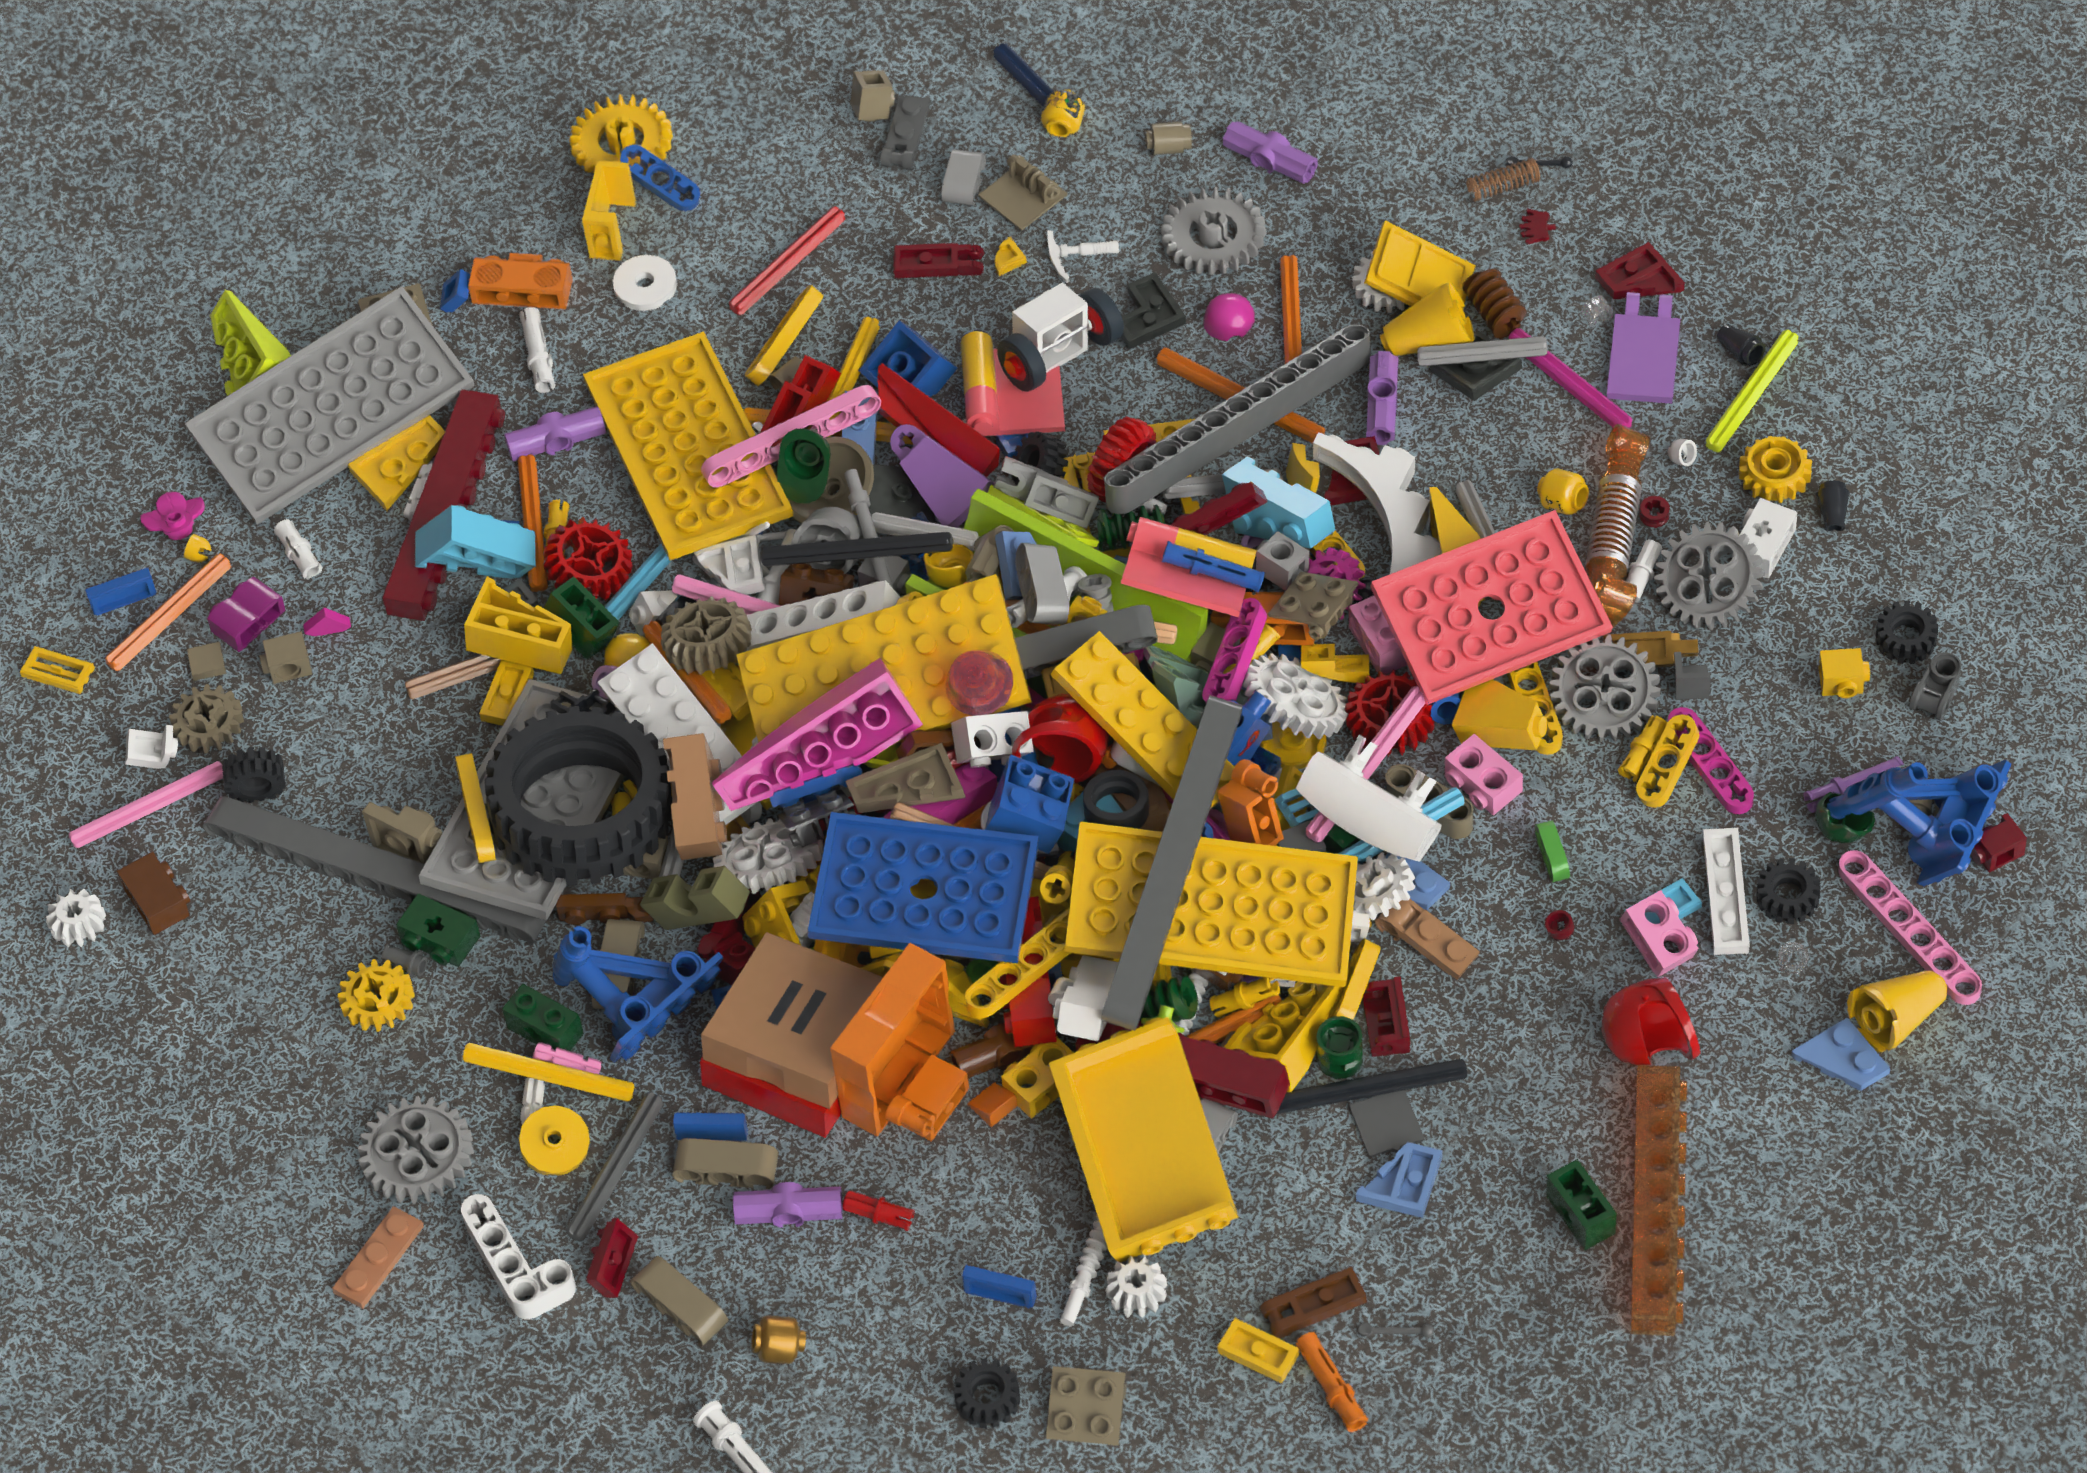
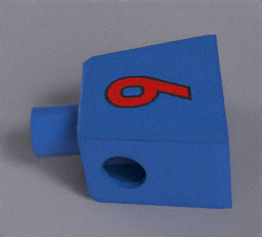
M1256 690L1243 706L1238 727L1227 756V760L1234 767L1242 759L1250 760L1270 729V725L1260 718L1272 701Z

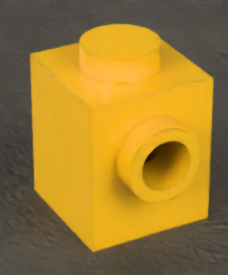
M1861 648L1820 651L1818 670L1822 696L1838 695L1841 698H1851L1856 694H1863L1864 682L1870 681L1869 662L1862 659Z

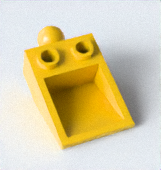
M1429 487L1430 529L1432 537L1436 538L1440 543V555L1479 540V534L1437 487ZM1485 598L1479 601L1478 607L1480 606L1481 601L1485 600Z

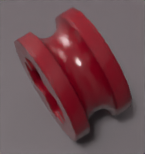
M1660 496L1645 498L1640 504L1639 517L1641 522L1653 528L1665 525L1669 520V503ZM1652 508L1660 509V513L1657 512V516L1650 515Z

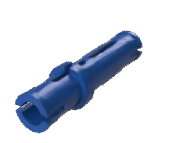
M1169 541L1167 542L1161 562H1167L1188 569L1190 574L1193 575L1201 573L1254 590L1257 593L1259 592L1265 572L1204 554L1205 550L1198 548L1195 551Z

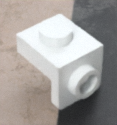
M672 590L642 591L639 593L629 612L630 620L639 635L645 637V633L642 631L643 626L649 625L651 621H655L678 597Z
M166 725L163 733L129 729L126 737L125 765L155 769L166 768L169 759L175 758L177 753L178 738H173V726Z

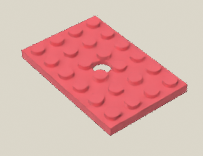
M1556 510L1374 580L1370 585L1419 690L1423 693L1426 705L1608 634L1613 629ZM1485 597L1500 600L1504 607L1503 615L1495 620L1484 618L1478 610L1479 601Z

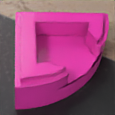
M327 608L321 609L303 624L304 634L310 636L342 632L351 627L350 617Z

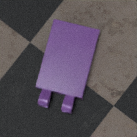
M1627 292L1625 314H1615L1607 386L1608 399L1673 403L1680 332V318H1671L1673 295H1659L1658 317L1639 316L1640 293Z

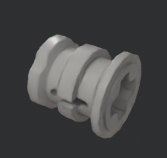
M1093 574L1082 578L1078 582V589L1082 592V598L1084 596L1092 597L1102 604L1101 608L1107 610V613L1113 612L1112 593L1109 589L1111 586L1110 577L1102 574Z

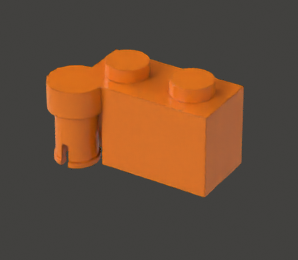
M1242 759L1235 765L1232 771V780L1217 791L1231 841L1275 846L1284 839L1274 799L1271 797L1278 788V779L1261 771L1259 765L1248 759Z
M931 1054L925 1064H920L916 1068L912 1076V1082L905 1091L901 1090L891 1101L886 1112V1120L932 1142L970 1089L967 1072Z

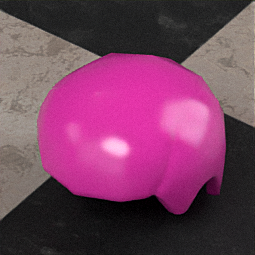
M1226 293L1218 295L1210 301L1203 318L1204 329L1211 337L1222 341H1228L1231 337L1237 335L1243 337L1254 325L1255 310L1247 298L1240 294Z

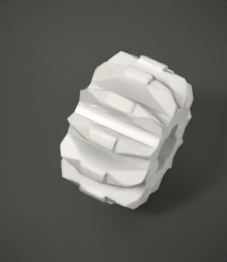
M70 889L66 897L57 894V903L48 904L47 926L51 929L53 938L56 941L62 940L67 947L74 940L82 947L83 939L86 937L95 942V932H104L103 921L106 920L104 908L101 907L99 898L96 895L90 896L85 889L81 890L78 894H75Z
M1131 1255L1128 1258L1127 1265L1117 1261L1114 1266L1115 1272H1108L1106 1296L1112 1300V1307L1115 1311L1124 1308V1315L1127 1318L1133 1313V1310H1138V1315L1143 1319L1146 1307L1156 1313L1158 1302H1164L1166 1298V1290L1164 1289L1167 1286V1279L1161 1274V1267L1158 1263L1149 1266V1260L1146 1256L1139 1263L1135 1262ZM1139 1284V1288H1134L1133 1285Z

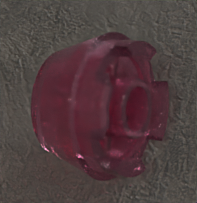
M987 650L968 651L957 657L951 665L945 682L946 693L951 704L959 711L971 716L987 715L996 711L1001 706L1003 707L1008 702L1013 687V674L1008 663L1000 655Z

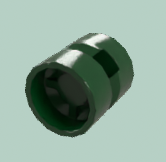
M1344 1016L1327 1019L1319 1026L1317 1031L1318 1065L1321 1071L1331 1078L1346 1079L1354 1076L1360 1070L1363 1063L1362 1030L1355 1021Z

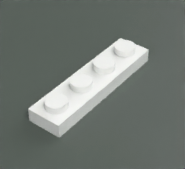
M1738 828L1703 829L1714 955L1749 953L1750 945Z

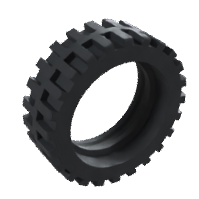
M579 706L569 707L568 713L557 714L556 709L547 711L546 718L536 721L532 717L524 721L525 728L520 732L513 728L506 734L507 744L498 743L493 750L495 760H488L486 766L487 778L484 779L490 830L494 834L495 844L500 851L505 849L506 859L512 865L520 861L523 872L530 876H533L537 871L543 874L544 881L554 883L556 878L566 879L567 885H577L578 879H590L591 884L601 883V876L612 874L615 879L624 875L623 868L631 865L636 869L644 863L643 855L646 852L653 855L659 849L658 838L665 839L669 832L668 821H672L671 783L668 782L667 771H669L667 755L664 748L658 747V739L652 732L644 735V725L637 720H634L631 724L625 722V714L615 711L612 716L603 714V708L592 707L591 712H580ZM594 765L609 768L621 773L637 786V794L624 809L608 819L588 825L565 826L549 823L535 817L521 805L522 796L534 782L550 772L569 766Z

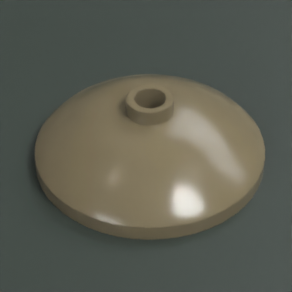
M843 437L825 438L831 450L828 481L825 491L818 500L809 504L796 503L788 499L794 516L792 518L802 525L815 510L824 507H838L849 511L851 514L856 513V511L851 509L848 499L850 491L844 475L845 472L850 469L857 470L862 488L867 491L868 496L874 481L872 461L867 452L858 443Z

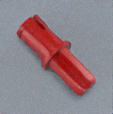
M850 1190L846 1193L843 1200V1209L845 1211L873 1219V1224L882 1222L904 1229L907 1232L912 1224V1221L909 1220L914 1218L915 1215L914 1209L886 1202V1198L882 1196L880 1199Z

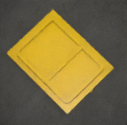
M1385 220L1373 250L1364 283L1412 306L1440 285L1451 282L1464 303L1467 294L1464 293L1462 285L1474 273L1476 265Z

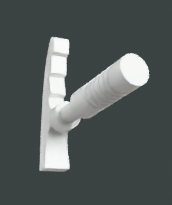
M1047 231L1051 262L1058 275L1066 283L1069 282L1068 273H1065L1064 267L1061 266V259H1059L1061 256L1068 257V254L1085 256L1119 253L1118 241L1080 243L1079 246H1067V244L1058 246L1054 240L1053 231Z

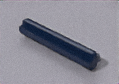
M1001 43L999 46H996L993 50L994 58L1044 107L1047 96L1054 91L1008 44Z

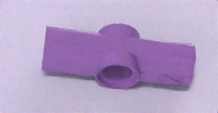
M1232 121L1223 137V146L1250 158L1255 167L1261 166L1268 170L1267 173H1272L1275 170L1303 184L1305 182L1308 183L1318 166L1317 158L1290 146L1289 141L1282 134L1275 131L1264 134L1239 121Z
M1378 351L1377 354L1370 356L1366 437L1375 436L1377 445H1387L1388 442L1395 440L1398 357L1391 354L1390 351Z
M596 406L566 416L560 412L547 413L539 418L536 425L506 433L504 437L512 461H517L521 455H536L543 452L556 455V451L563 449L569 451L574 443L606 434V429L600 409Z
M783 1182L776 1184L772 1190L734 1192L735 1224L773 1223L775 1226L783 1228V1224H796V1227H799L804 1221L842 1219L841 1186L803 1188L798 1183Z

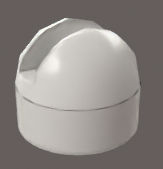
M1687 439L1674 440L1667 451L1669 459L1677 465L1690 466L1696 459V444L1692 440Z

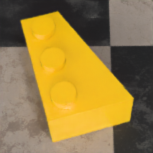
M488 576L486 577L464 624L466 651L561 674L572 651L571 624L539 605L536 607L531 606L521 600V595L513 590L509 593L496 586L495 580Z

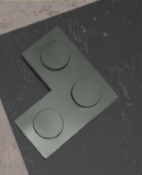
M1156 272L1127 284V293L1138 307V309L1122 315L1124 332L1121 338L1128 349H1132L1186 324V315Z

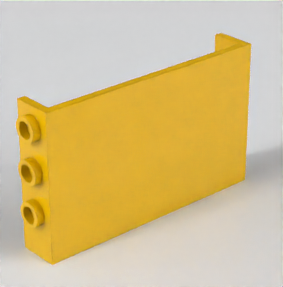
M1169 1017L1153 1018L1135 1031L1125 1030L1117 1032L1109 1040L1098 1044L1090 1043L1083 1045L1077 1052L1049 1062L1109 1253L1116 1261L1124 1262L1128 1260L1130 1255L1134 1258L1142 1254H1156L1163 1249V1246L1176 1241L1180 1243L1190 1241L1197 1236V1233L1208 1229L1217 1230L1224 1228L1230 1224L1231 1220L1239 1218L1177 1029Z

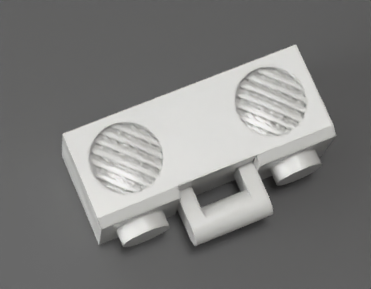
M1083 955L1078 966H1072L1069 978L1060 977L1056 980L1048 996V1001L1055 1005L1053 1018L1058 1019L1057 1030L1061 1034L1099 1041L1107 1023L1101 1021L1103 1009L1119 962Z

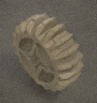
M711 596L706 601H701L698 598L696 603L690 604L686 602L683 609L674 608V615L666 616V623L661 626V645L666 658L669 660V663L675 665L677 670L685 669L687 674L695 670L702 675L708 670L715 673V670L718 668L727 669L729 663H738L736 654L746 652L747 647L751 646L752 628L747 614L743 608L737 606L736 601L728 603L725 597L718 601H715Z

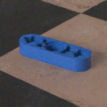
M629 145L623 149L620 155L621 163H629L628 157L632 159L636 158V156L640 157V164L642 166L637 163L632 166L629 165L633 180L680 211H690L698 206L700 202V189L696 183L642 146ZM643 167H645V168L647 169V172H646V175H645V176H643V174H644V168H643ZM656 172H664L669 176V181L665 185L659 186L652 182L651 176ZM675 181L678 182L676 188L677 190L673 188ZM678 191L683 194L690 191L692 200L686 198L684 201H681Z

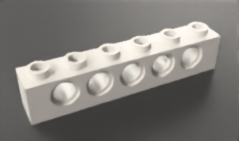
M884 580L748 614L747 618L752 628L751 646L747 647V651L897 604L900 596Z

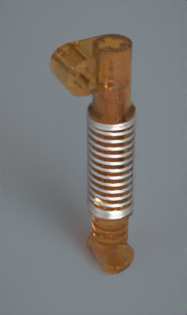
M1621 424L1614 426L1606 442L1605 453L1609 455L1607 471L1602 475L1598 486L1599 491L1597 493L1595 515L1593 517L1585 562L1588 578L1613 628L1629 613L1637 595V585L1627 582L1623 578L1626 577L1629 568L1638 505L1640 503L1639 499L1642 491V484L1639 479L1641 462L1647 453L1650 443L1649 435Z

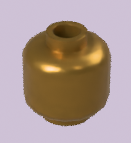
M767 1315L761 1319L759 1324H754L752 1352L757 1353L762 1362L791 1364L795 1361L798 1352H804L806 1332L805 1330H799L798 1322L793 1317Z

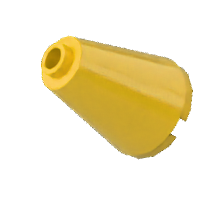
M1451 282L1440 285L1383 326L1384 333L1380 335V339L1385 351H1392L1394 356L1417 353L1419 347L1470 343L1474 341L1475 337L1469 316L1465 317L1462 309L1465 305Z
M1931 970L1861 985L1849 994L1847 999L1848 1015L1850 1019L1856 1018L1858 1025L1861 1027L1857 1028L1858 1031L1876 1052L1889 1051L1896 1048L1945 1001L1947 985L1942 976Z

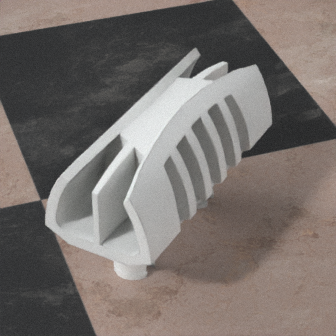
M1358 735L1356 742L1344 761L1340 760L1338 762L1319 751L1312 756L1296 787V790L1311 805L1335 824L1364 842L1394 855L1421 861L1439 834L1442 825L1422 813L1423 809L1421 808L1432 787L1436 784V780L1429 777L1420 788L1425 774L1417 770V774L1404 796L1397 798L1363 777L1362 770L1378 745L1370 742L1362 751L1366 738Z

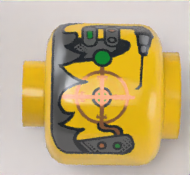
M1058 90L1050 93L1045 100L1041 114L1042 125L1053 136L1067 137L1069 134L1076 133L1080 129L1085 111L1084 102L1070 90Z

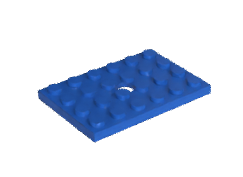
M831 812L809 921L808 938L904 950L909 943H912L934 954L1018 963L1039 836ZM920 879H929L934 882L938 890L931 898L919 899L912 895L910 888L916 885Z

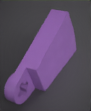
M901 425L891 435V448L901 461L899 464L939 522L945 526L958 528L967 520L971 496L978 488L988 493L990 485H994V482L912 425ZM905 435L909 437L914 435L911 440L914 445L911 449L908 447L902 448L905 444L902 438Z

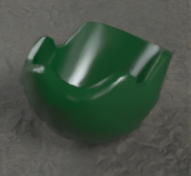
M1836 792L1827 793L1816 806L1818 827L1826 838L1834 842L1851 843L1858 841L1872 831L1876 820L1874 813L1871 811L1861 815L1851 813L1841 819L1832 818L1830 811L1827 809V803H1831L1829 801L1831 798L1842 794Z

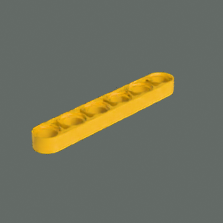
M1069 908L1021 945L1018 963L1000 962L967 989L965 999L967 1011L970 1015L976 1018H987L993 1015L1070 954L1064 952L1065 943L1055 944L1050 940L1052 935L1056 933L1066 934ZM1031 953H1037L1042 955L1043 960L1039 964L1031 965L1026 963L1024 958ZM1004 974H1013L1017 977V981L1012 985H1003L999 983L998 979ZM984 994L989 996L991 1001L985 1006H977L973 1004L972 999L977 995Z

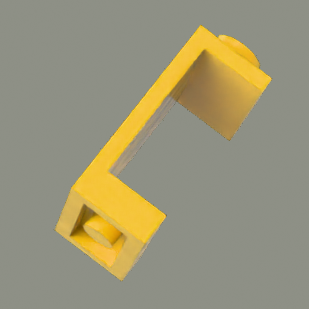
M597 161L582 218L589 257L621 261L623 247L616 213L608 212L610 204L635 206L636 199L629 163Z

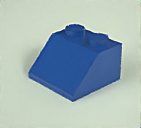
M899 320L859 369V372L878 388V367L880 364H884L930 397L941 390L958 368L917 331Z

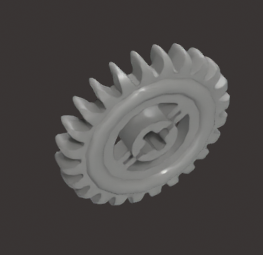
M1215 186L1212 196L1208 197L1205 189L1202 187L1200 199H1196L1194 194L1189 191L1188 204L1179 197L1177 200L1178 208L1170 205L1169 215L1165 214L1163 216L1161 234L1162 244L1166 247V253L1169 256H1174L1175 263H1184V269L1190 270L1195 267L1196 273L1199 274L1204 270H1207L1209 275H1214L1216 270H1219L1221 274L1227 273V268L1236 271L1239 269V263L1243 265L1249 264V257H1256L1258 249L1264 245L1263 238L1266 236L1265 218L1260 216V208L1258 206L1253 208L1251 198L1242 205L1243 195L1241 192L1232 200L1230 188H1227L1225 195L1220 197L1218 188ZM1227 221L1232 223L1237 231L1234 240L1228 237ZM1195 227L1199 230V238L1203 245L1219 248H1203L1196 244L1190 236L1192 228Z

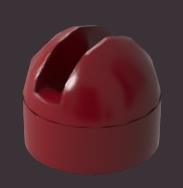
M1556 910L1550 913L1545 920L1548 934L1556 941L1567 940L1574 933V921L1567 911ZM1564 921V929L1560 931L1559 922Z

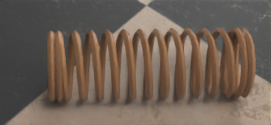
M1528 158L1527 161L1517 162L1516 165H1507L1506 168L1501 167V169H1496L1495 171L1491 170L1490 173L1485 172V174H1480L1479 176L1475 175L1474 178H1467V189L1469 193L1474 191L1475 199L1473 201L1476 202L1482 198L1480 192L1482 188L1484 191L1483 198L1486 199L1485 187L1487 188V186L1490 192L1489 196H1492L1490 187L1492 183L1495 189L1494 194L1497 195L1496 184L1498 185V183L1500 186L1499 193L1502 194L1501 182L1503 183L1504 181L1505 191L1507 192L1508 185L1506 180L1508 181L1509 178L1510 190H1513L1512 179L1515 178V188L1518 189L1517 177L1519 178L1520 176V186L1523 187L1522 175L1524 176V173L1527 180L1526 185H1529L1528 174H1531V183L1534 184V182L1540 181V171L1536 161L1533 158ZM1486 174L1489 176L1490 184L1488 182V179L1486 178Z

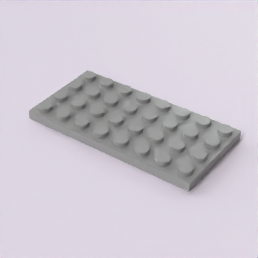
M401 286L186 422L185 426L256 525L346 469L350 462L459 396L462 389L469 390L475 384L469 373L407 291Z
M532 679L528 680L477 771L488 822L484 779L487 778L486 766L488 760H495L493 750L497 744L506 745V734L513 728L519 732L525 728L524 721L532 717L536 721L546 718V712L553 710L551 709L550 702L553 699L556 700L561 691L576 699H579L582 695L587 696L586 694ZM563 702V703H561V704L565 705V706L568 707V708H569L570 705H571V704L568 703V702ZM595 702V704L592 707L601 708L602 705ZM615 709L609 715L612 716L615 711L618 712V710ZM576 765L561 768L544 775L534 782L522 796L521 805L535 817L549 823L565 826L593 824L601 821L625 776L609 768L594 765ZM462 798L419 874L420 884L547 920L567 884L566 879L556 878L554 883L544 881L543 874L536 871L533 876L524 873L520 861L512 865L506 859L505 849L501 851L495 844L494 834L492 833L496 860L478 863L464 799Z

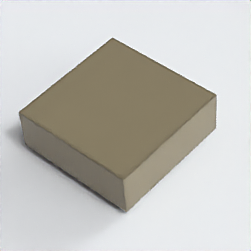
M220 642L187 649L194 681L226 674Z

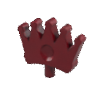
M1528 208L1526 212L1530 216L1521 217L1523 222L1528 223L1519 224V229L1528 231L1521 232V237H1530V239L1525 240L1527 245L1548 241V231L1556 230V224H1548L1550 214L1546 211L1541 212Z

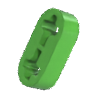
M1553 820L1535 824L1536 839L1551 882L1569 879L1568 861Z

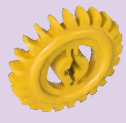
M620 94L618 103L615 106L610 98L606 97V108L604 109L595 101L594 108L596 113L593 114L589 109L585 108V119L577 116V126L573 125L571 127L572 135L569 137L571 153L576 157V163L584 166V171L588 173L593 171L595 173L597 161L620 162L619 137L621 138L622 151L629 145H636L633 127L639 129L644 135L643 143L640 146L661 160L666 158V152L671 149L670 141L673 138L671 123L666 119L665 112L663 110L658 112L656 103H653L648 109L646 98H643L640 105L637 106L634 95L631 96L629 104L625 105ZM605 132L609 149L616 153V155L605 152L599 146L600 138ZM636 156L634 159L628 157L630 166L635 163L642 166L639 156ZM643 167V168H644V174H643V175H645L646 172H647V169H646L645 167Z

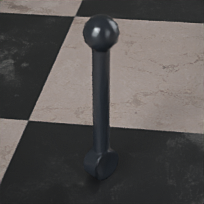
M1510 156L1506 159V166L1516 165L1517 162L1522 163L1523 160ZM1568 156L1561 159H1534L1538 166H1562L1567 169L1573 164L1572 158Z

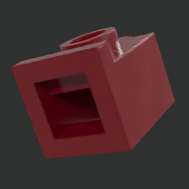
M2006 813L2002 815L2000 824L1996 826L1990 825L1982 829L1983 836L1974 845L1970 854L1976 864H1983L1990 873L2025 855L2027 837L2011 816Z
M739 932L711 948L712 957L718 952L723 956L719 965L721 972L717 977L730 985L734 984L756 949L745 942L742 934Z

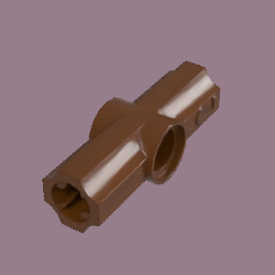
M1005 1023L990 1028L985 1033L983 1039L950 1051L953 1065L967 1072L969 1079L996 1067L1000 1070H1006L1009 1065L1014 1062H1020L1026 1055L1030 1054L1035 1045L1015 1047L1013 1033L1006 1034Z

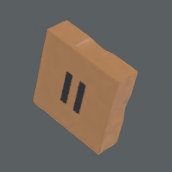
M766 932L701 1034L703 1060L746 1077L767 1081L781 1088L784 1092L830 1109L838 1096L830 1048L883 977Z

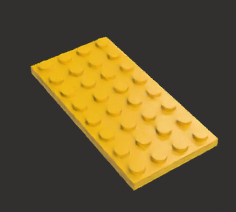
M704 331L583 374L588 391L595 405L600 409L608 433L670 561L746 534L748 530L765 522H769L771 525L794 516L792 507L780 483L777 481V477L770 464L721 487L710 486L701 473V467L708 458L755 436ZM753 453L744 456L741 461L747 460ZM724 467L716 469L712 475L719 473Z
M996 574L736 654L758 743L806 706L879 658L882 659L922 721L923 725L916 730L940 731L952 727V722L967 716L995 714L1032 702L999 578ZM906 736L897 741L896 743H894L893 745L903 742Z
M1088 822L1079 823L1064 952L1116 959L1121 958L1163 832ZM1200 837L1158 964L1345 987L1348 974L1358 856Z

